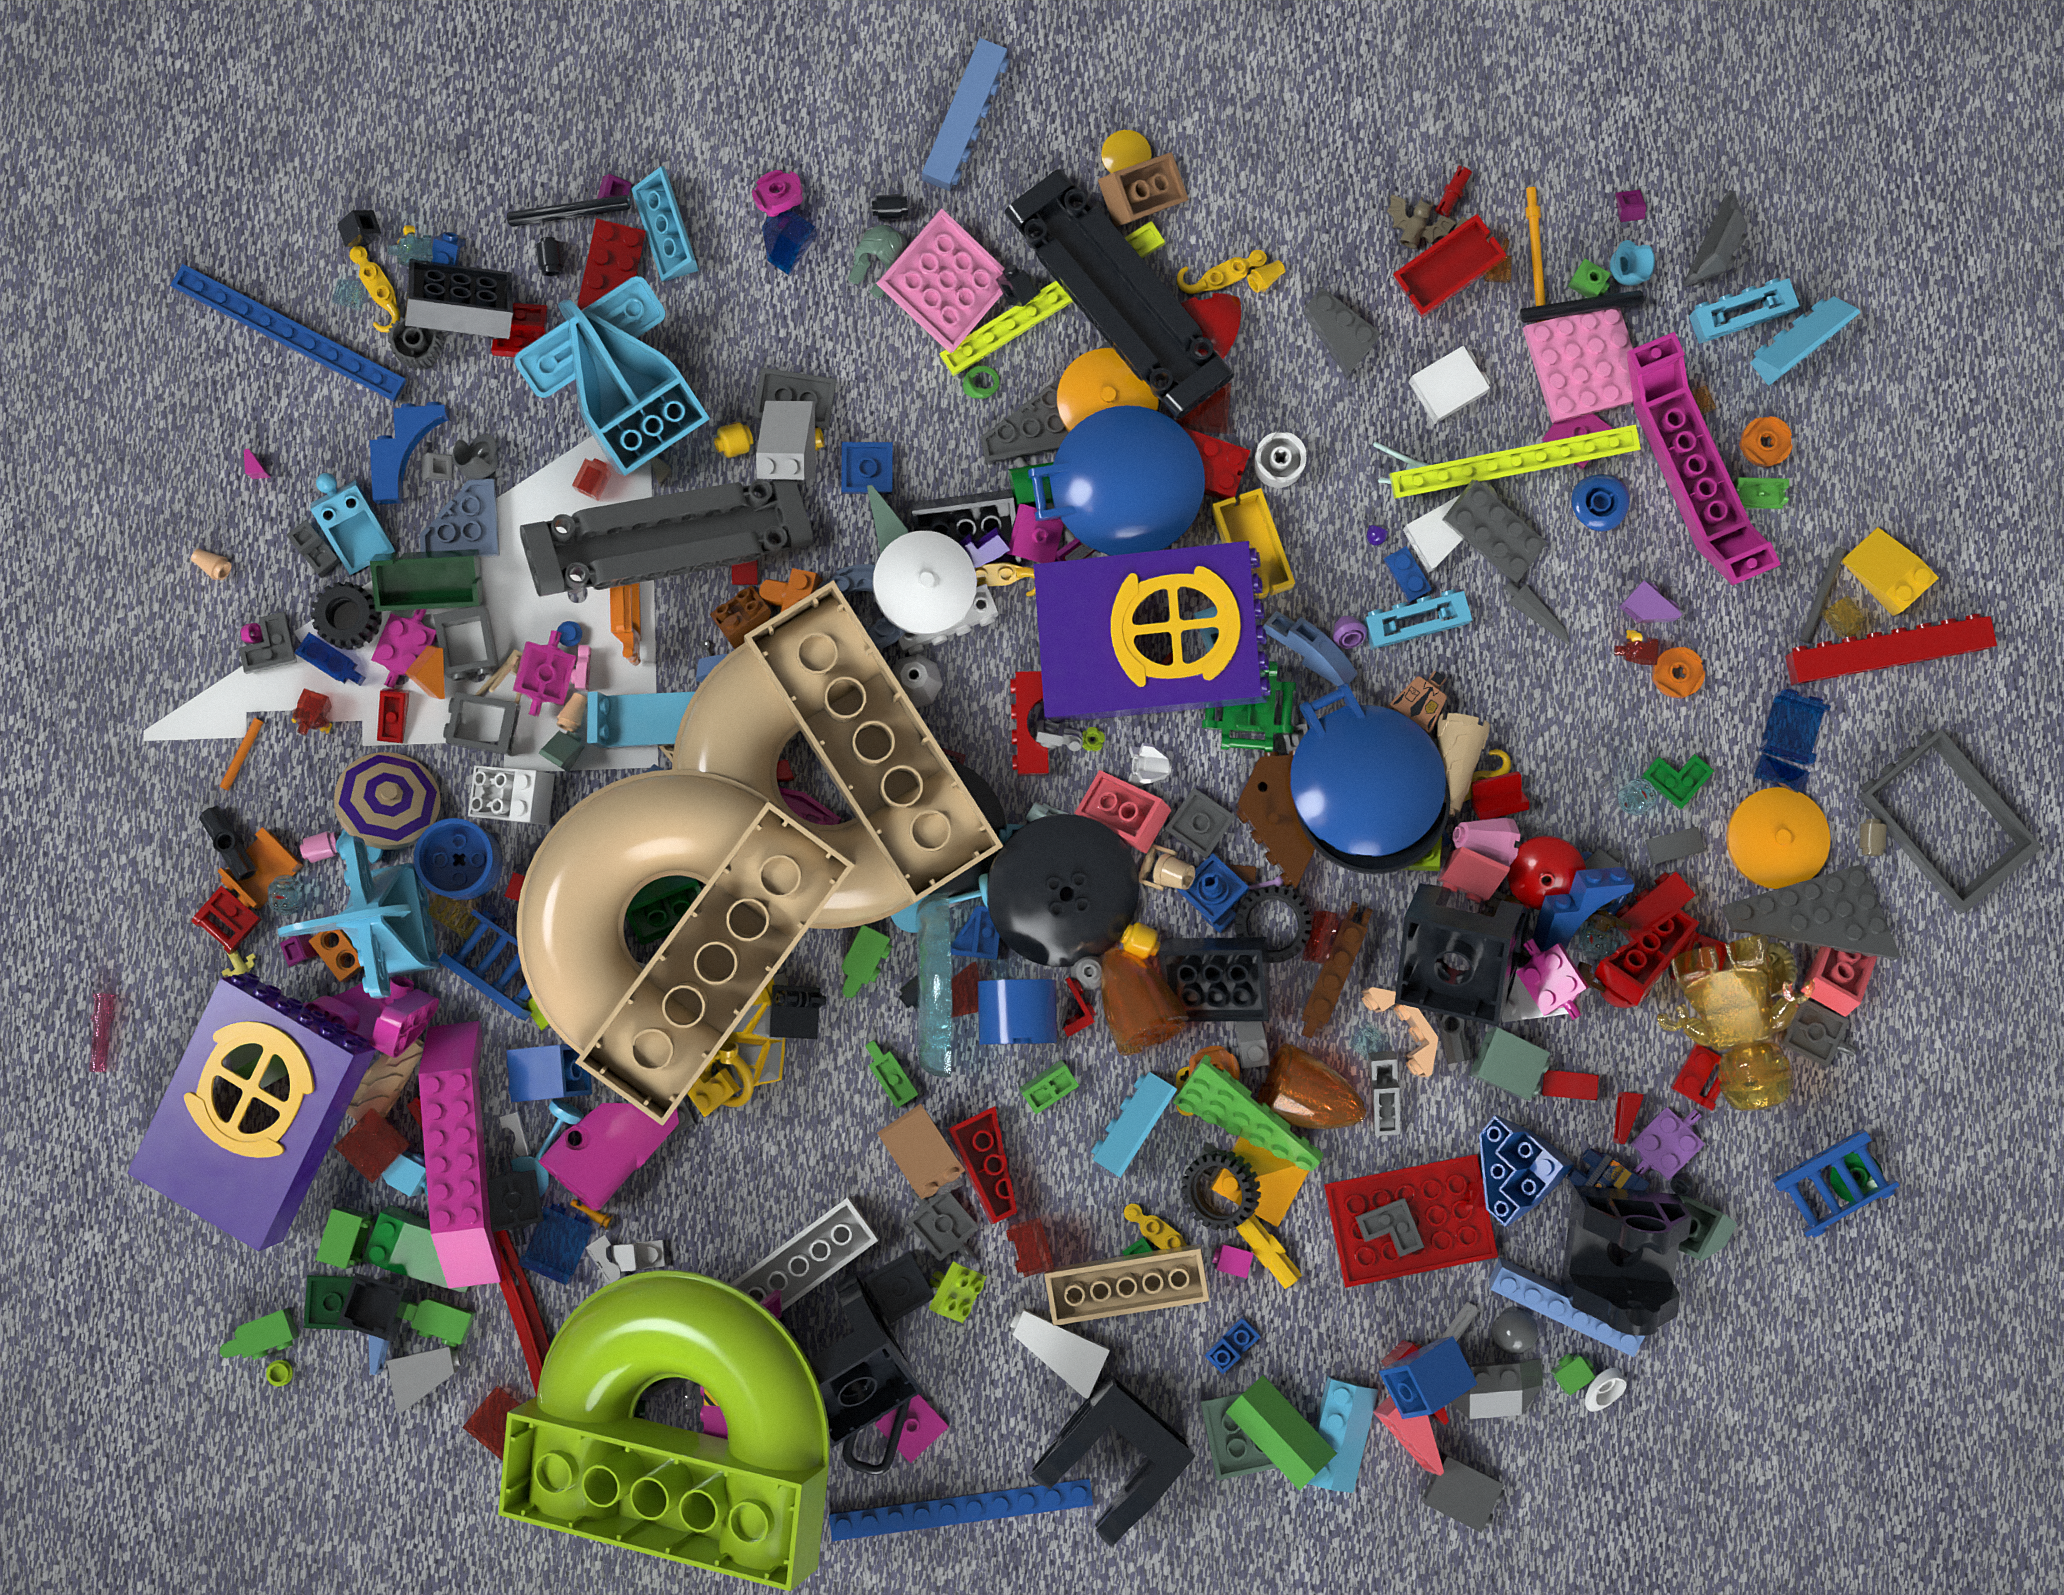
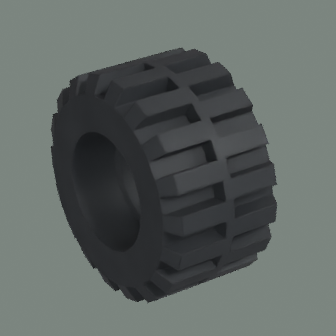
M336 582L334 587L326 586L324 594L319 592L316 595L319 600L318 602L313 601L311 607L315 611L310 612L311 618L314 619L312 625L318 631L317 634L331 645L340 649L353 650L355 646L357 648L364 647L363 643L365 641L370 643L373 640L371 638L373 633L375 635L378 634L379 630L376 627L381 625L382 619L379 618V615L382 613L381 611H375L374 597L361 586L353 585L351 582H345L344 584ZM345 603H356L359 609L356 623L347 629L336 628L334 623L336 610Z

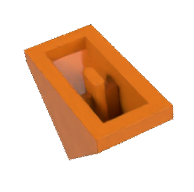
M427 645L406 670L405 674L428 696L445 699L443 648Z

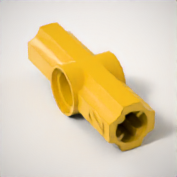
M1254 1214L1245 1222L1235 1227L1243 1239L1251 1246V1251L1261 1264L1271 1271L1284 1289L1293 1285L1302 1276L1299 1269L1285 1254V1249L1272 1234L1267 1232Z

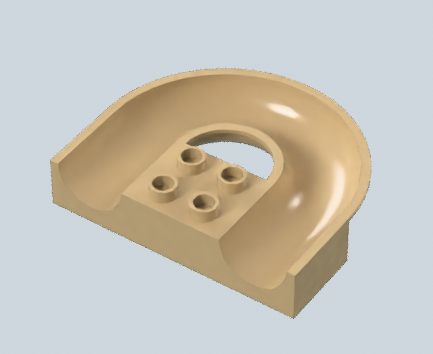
M834 580L744 635L745 643L728 654L712 669L696 690L682 717L675 740L672 769L712 773L735 780L756 790L856 862L855 866L809 928L839 929L856 927L894 915L1003 847ZM797 732H802L856 818L837 825H820L804 820L787 806L778 789L776 769L782 749Z
M676 769L651 771L629 776L593 792L577 803L551 829L536 851L526 873L517 911L518 953L525 980L540 1012L550 1026L570 1047L580 1054L575 1063L663 1126L850 873L856 862L773 801L735 780L712 773ZM665 876H688L705 883L706 886L643 969L632 957L624 936L625 915L633 897L648 883Z

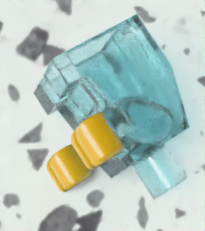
M412 225L404 226L403 233L407 237L399 238L398 245H388V255L397 256L398 264L409 267V259L432 262L431 235H423L422 238L415 237V227Z

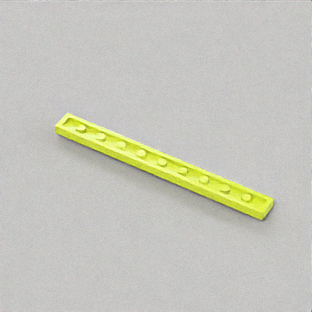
M1152 221L1125 237L1141 258H1144L1165 244L1164 239ZM1054 281L1040 290L1041 293L1024 307L1014 306L966 336L954 352L949 353L947 350H944L939 355L954 377L1066 307L1073 300L1058 282Z
M1636 425L1393 472L1389 476L1394 499L1467 485L1472 479L1482 482L1638 451L1641 448Z

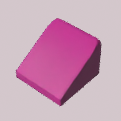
M249 448L245 449V473L252 479L271 478L255 453Z

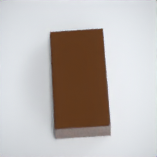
M1225 864L1243 882L1255 883L1256 866Z

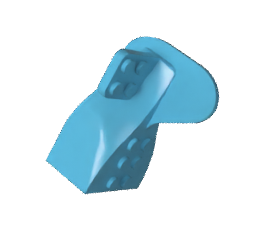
M640 276L628 279L583 310H580L571 300L561 301L558 303V306L566 321L520 350L514 357L516 368L533 393L538 397L546 398L576 379L577 399L582 418L615 472L626 476L710 419L675 365L662 353L636 339L659 324L665 317V310L647 281Z
M357 836L343 838V844L339 845L341 858L346 860L347 870L344 871L345 883L351 889L346 909L335 916L295 923L277 929L279 937L342 929L349 936L354 948L358 951V960L360 966H364L366 977L362 978L365 993H369L372 998H384L391 995L389 978L440 968L439 961H437L439 958L426 886L419 879L414 864L406 863L370 870L365 842Z

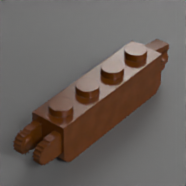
M1352 901L1345 918L1340 921L1302 1008L1300 1020L1306 1023L1301 1035L1306 1038L1312 1039L1316 1028L1323 1029L1324 1025L1328 1023L1368 928L1366 926L1373 910L1367 907L1362 915L1360 924H1356L1351 921L1358 908V903Z

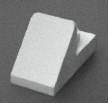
M663 1240L611 1245L612 1263L617 1265L620 1271H636L638 1269L666 1266Z

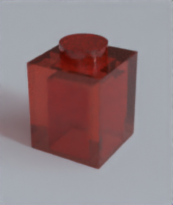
M585 458L572 484L575 491L599 501L612 475L607 468L608 465L596 458L593 461Z

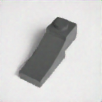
M1395 1052L1368 1053L1374 1136L1401 1135L1400 1087L1398 1085V1067Z

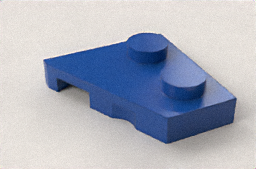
M976 906L959 935L948 949V955L997 960L1000 935L992 923L986 906Z

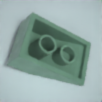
M868 485L870 504L882 554L891 542L907 534L908 530L872 485Z

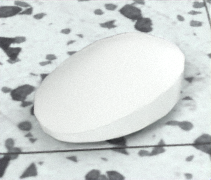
M1606 1369L1598 1374L1590 1383L1585 1399V1406L1590 1412L1604 1409L1623 1394L1627 1384L1619 1369Z

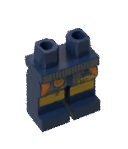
M1587 1148L1580 1158L1590 1165L1587 1172L1583 1173L1574 1167L1566 1177L1573 1186L1645 1191L1650 1184L1607 1153L1598 1152L1592 1148Z

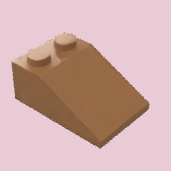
M1172 152L1098 179L1115 227L1189 200Z

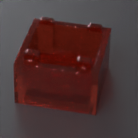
M1036 1215L1009 1223L1010 1229L1006 1230L1008 1241H1014L1019 1258V1260L1015 1261L1017 1272H1023L1025 1278L1055 1269L1040 1216Z

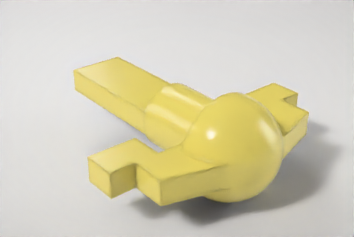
M238 951L231 955L228 954L235 969L231 971L227 968L222 971V974L226 977L227 975L232 976L249 972L256 965L253 961L256 959L255 954L252 953L247 956L248 962L245 964Z

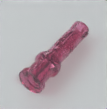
M92 993L94 1009L90 1019L93 1022V1036L89 1072H106L110 1023H113L115 1016L112 1015L113 1000L116 999L117 994Z

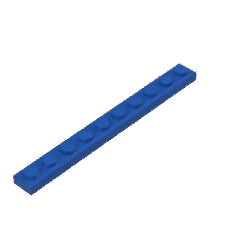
M184 264L181 265L170 284L173 289L394 403L407 382L405 378Z
M1090 1478L1057 1482L1051 1489L1043 1485H1032L829 1513V1522L833 1542L1093 1506Z

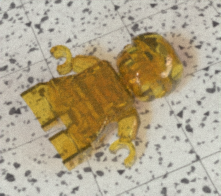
M1766 934L1738 939L1725 945L1733 969L1719 971V959L1715 946L1698 948L1675 956L1670 961L1676 982L1684 991L1685 997L1701 1016L1702 1020L1696 1017L1690 1019L1686 1005L1681 1003L1676 1008L1680 1015L1679 1022L1671 1021L1667 1013L1660 1012L1657 1015L1659 1026L1667 1031H1677L1682 1028L1684 1029L1683 1033L1700 1046H1712L1716 1051L1732 1048L1720 1058L1718 1078L1721 1081L1719 1086L1725 1099L1734 1109L1740 1111L1765 1110L1787 1100L1794 1086L1793 1067L1790 1065V1061L1785 1056L1783 1049L1778 1044L1766 1040H1769L1776 1032L1791 1026L1799 1008L1798 1003L1807 1001L1814 993V980L1812 978L1805 983V993L1798 994L1792 989V981L1786 979L1783 984L1785 997L1782 996L1773 1006L1771 997L1772 963L1769 956L1771 950Z

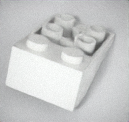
M474 765L468 816L549 825L555 774L533 770Z

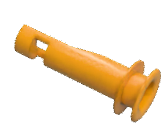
M572 1200L570 1205L585 1212L594 1222L600 1224L599 1228L601 1226H604L605 1230L608 1228L613 1215L610 1218L607 1216L608 1213L604 1215L598 1211H593L585 1204L579 1206L577 1205V1200Z

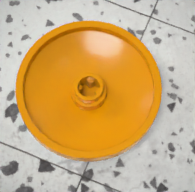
M1113 348L1095 349L1076 358L1064 371L1058 385V413L1068 432L1086 417L1106 408L1125 405L1146 407L1156 411L1158 408L1159 398L1152 394L1149 385L1144 380L1141 381L1136 377Z
M1773 787L1749 795L1735 808L1728 822L1726 843L1734 866L1747 880L1760 887L1776 890L1812 879L1821 870L1830 849V830L1823 812L1808 796L1793 789Z

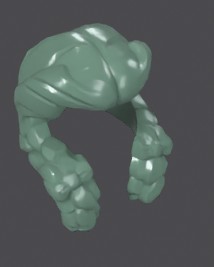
M878 225L873 229L867 230L863 239L855 248L854 266L848 280L853 284H859L864 279V275L870 265L868 253L876 254L885 264L887 271L908 247L906 237L888 225ZM877 284L869 290L874 298L877 299L885 294Z

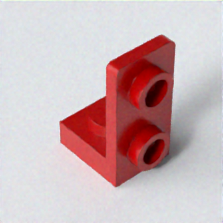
M1070 977L1066 978L1065 982L1081 1008L1084 1017L1080 1018L1077 1014L1065 1021L1067 1026L1062 1029L1067 1038L1094 1023L1093 1017L1096 1016L1090 1002L1085 1004L1080 994L1084 993L1079 982L1077 979L1072 981Z

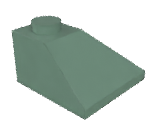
M1680 1196L1692 1217L1689 1238L1679 1243L1678 1250L1702 1262L1726 1246L1737 1223L1725 1214L1688 1196Z

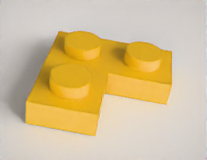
M725 1068L711 1079L703 1071L687 1094L705 1118L741 1089Z

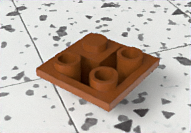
M750 585L748 588L739 591L735 597L726 603L719 605L710 613V616L735 650L745 643L744 635L769 620L771 611L752 585Z

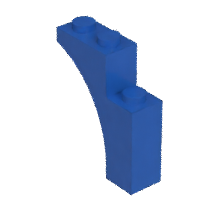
M428 402L426 406H416V404L407 403L402 404L401 408H393L395 438L390 435H381L377 437V440H369L373 501L377 505L404 503L403 480L412 452L427 433L450 420L449 409L442 405L441 402Z
M1626 868L1576 871L1569 894L1545 896L1532 937L1540 951H1547L1558 943H1561L1564 949L1567 950L1577 929L1592 913L1613 899L1632 892L1635 884Z

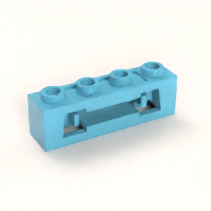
M1775 278L1766 282L1764 287L1757 289L1756 286H1751L1742 290L1740 295L1733 296L1731 293L1718 299L1719 302L1710 304L1707 301L1696 305L1689 318L1699 344L1793 313L1800 305L1790 279L1780 281V278ZM1767 297L1762 302L1764 308L1731 318L1726 324L1721 325L1725 321L1723 314L1758 303L1762 298Z
M1456 589L1442 592V597L1432 599L1431 596L1417 599V604L1408 606L1407 602L1392 606L1393 610L1383 612V609H1377L1368 612V617L1363 620V624L1367 629L1370 649L1374 650L1469 624L1472 621L1464 591L1456 592ZM1448 606L1438 611L1439 619L1402 628L1397 634L1386 637L1384 635L1394 633L1397 630L1395 626L1396 621L1433 612L1437 607ZM1447 617H1453L1452 619L1441 621ZM1392 619L1394 620L1392 622H1389L1388 624L1383 625V622Z

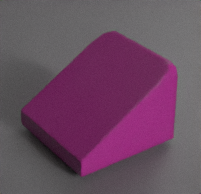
M607 174L602 178L597 199L620 195L629 196L632 183L612 174Z
M1640 189L1615 193L1620 222L1643 220L1645 218L1646 203Z
M310 934L292 936L279 943L289 967L318 955L309 943V940L312 938Z

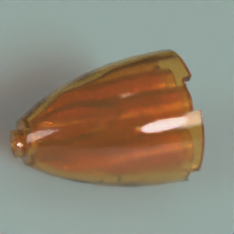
M1119 947L1112 948L1105 953L1101 970L1102 1005L1111 1037L1120 1055H1135L1141 1053V1047H1150L1156 1043L1160 1045L1176 1036L1186 1027L1184 1021L1188 1020L1189 1017L1170 986L1151 966L1136 955L1124 949H1119Z
M1285 1043L1277 1050L1269 1066L1272 1068L1267 1074L1265 1083H1262L1260 1086L1257 1103H1265L1274 1113L1294 1127L1325 1130L1354 1126L1358 1122L1361 1123L1366 1115L1363 1100L1351 1084L1333 1067L1317 1056L1293 1044Z

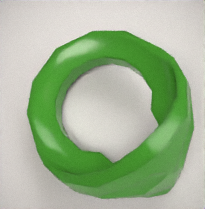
M974 367L964 378L963 391L971 398H988L998 390L1000 385L999 376L990 367ZM985 372L992 376L994 385L987 389L977 388L973 378L976 374Z

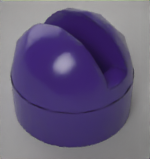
M1369 525L1366 534L1367 540L1374 546L1381 545L1386 540L1388 531L1374 525Z

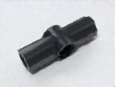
M216 805L203 811L198 818L211 837L213 847L216 851L220 852L236 880L241 882L254 876L259 869L246 850L243 839L237 835L220 806ZM232 838L231 846L225 849L226 841Z

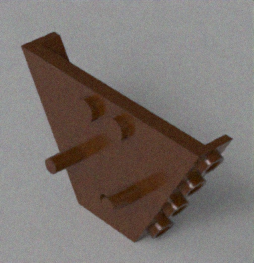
M1296 750L1289 751V755L1279 756V752L1276 751L1263 753L1264 757H1260L1257 760L1236 804L1238 810L1235 813L1243 824L1246 822L1253 830L1250 832V835L1256 844L1260 845L1262 843L1267 851L1264 855L1272 866L1277 865L1282 873L1279 877L1283 879L1284 885L1287 888L1291 886L1294 890L1297 888L1315 850L1300 826L1291 793V764ZM1260 782H1264L1267 784V790L1265 792H1261L1258 790V784Z

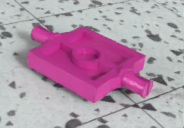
M416 609L412 618H402L392 613L390 614L371 661L385 666L390 671L385 681V686L394 689L399 675H406V670L427 645H435L437 641L436 630L428 628L422 623L428 609Z
M551 630L547 645H539L530 641L525 643L512 691L524 694L532 699L529 715L539 717L541 706L544 702L560 706L564 705L577 656L565 653L558 648L561 632Z
M1534 939L1529 940L1524 946L1532 958L1525 966L1516 971L1518 977L1544 1016L1558 1008L1565 1007L1572 1020H1575L1582 1013H1580L1573 1001L1576 1000L1580 993L1589 988L1588 984L1561 943L1556 944L1547 951L1541 952Z

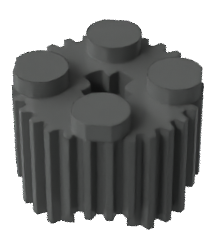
M400 317V321L391 324L393 327L389 328L390 333L387 335L390 340L388 342L390 343L392 353L404 366H408L410 369L413 367L415 370L418 367L420 370L423 368L429 369L437 363L436 359L441 358L439 355L443 354L441 349H444L442 345L444 344V338L439 330L428 328L416 329L412 326H405V318L403 319L402 317ZM420 338V341L417 344H412L413 341H418Z

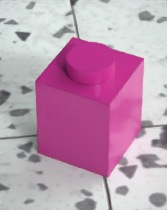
M1221 1243L1220 1248H1215L1212 1263L1216 1264L1215 1269L1247 1279L1254 1253Z

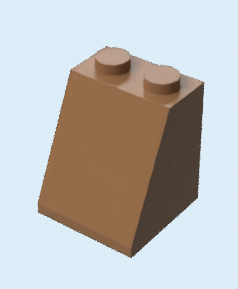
M919 1104L877 1132L921 1200L934 1195L938 1188L947 1182L956 1180L965 1171L922 1104Z

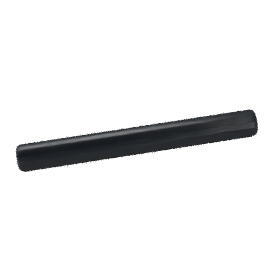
M620 195L510 211L507 213V222L513 227L629 210L631 208V201L628 195Z
M1641 290L1522 308L1519 315L1520 320L1523 323L1641 305L1644 303V294Z

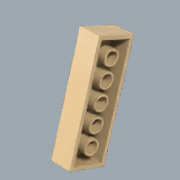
M1201 1244L1046 1268L1044 1273L1053 1326L1209 1301V1290Z

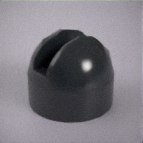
M1687 1173L1676 1175L1670 1182L1671 1189L1679 1196H1686L1693 1188L1692 1177Z

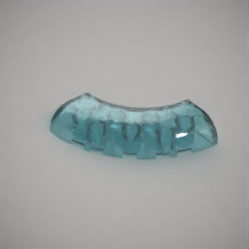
M948 892L932 894L921 901L916 911L915 927L918 1061L927 1073L939 1077H951L952 956Z

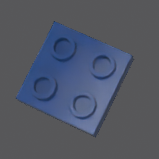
M1213 853L1195 870V878L1189 889L1177 888V891L1213 926L1250 890L1249 886Z

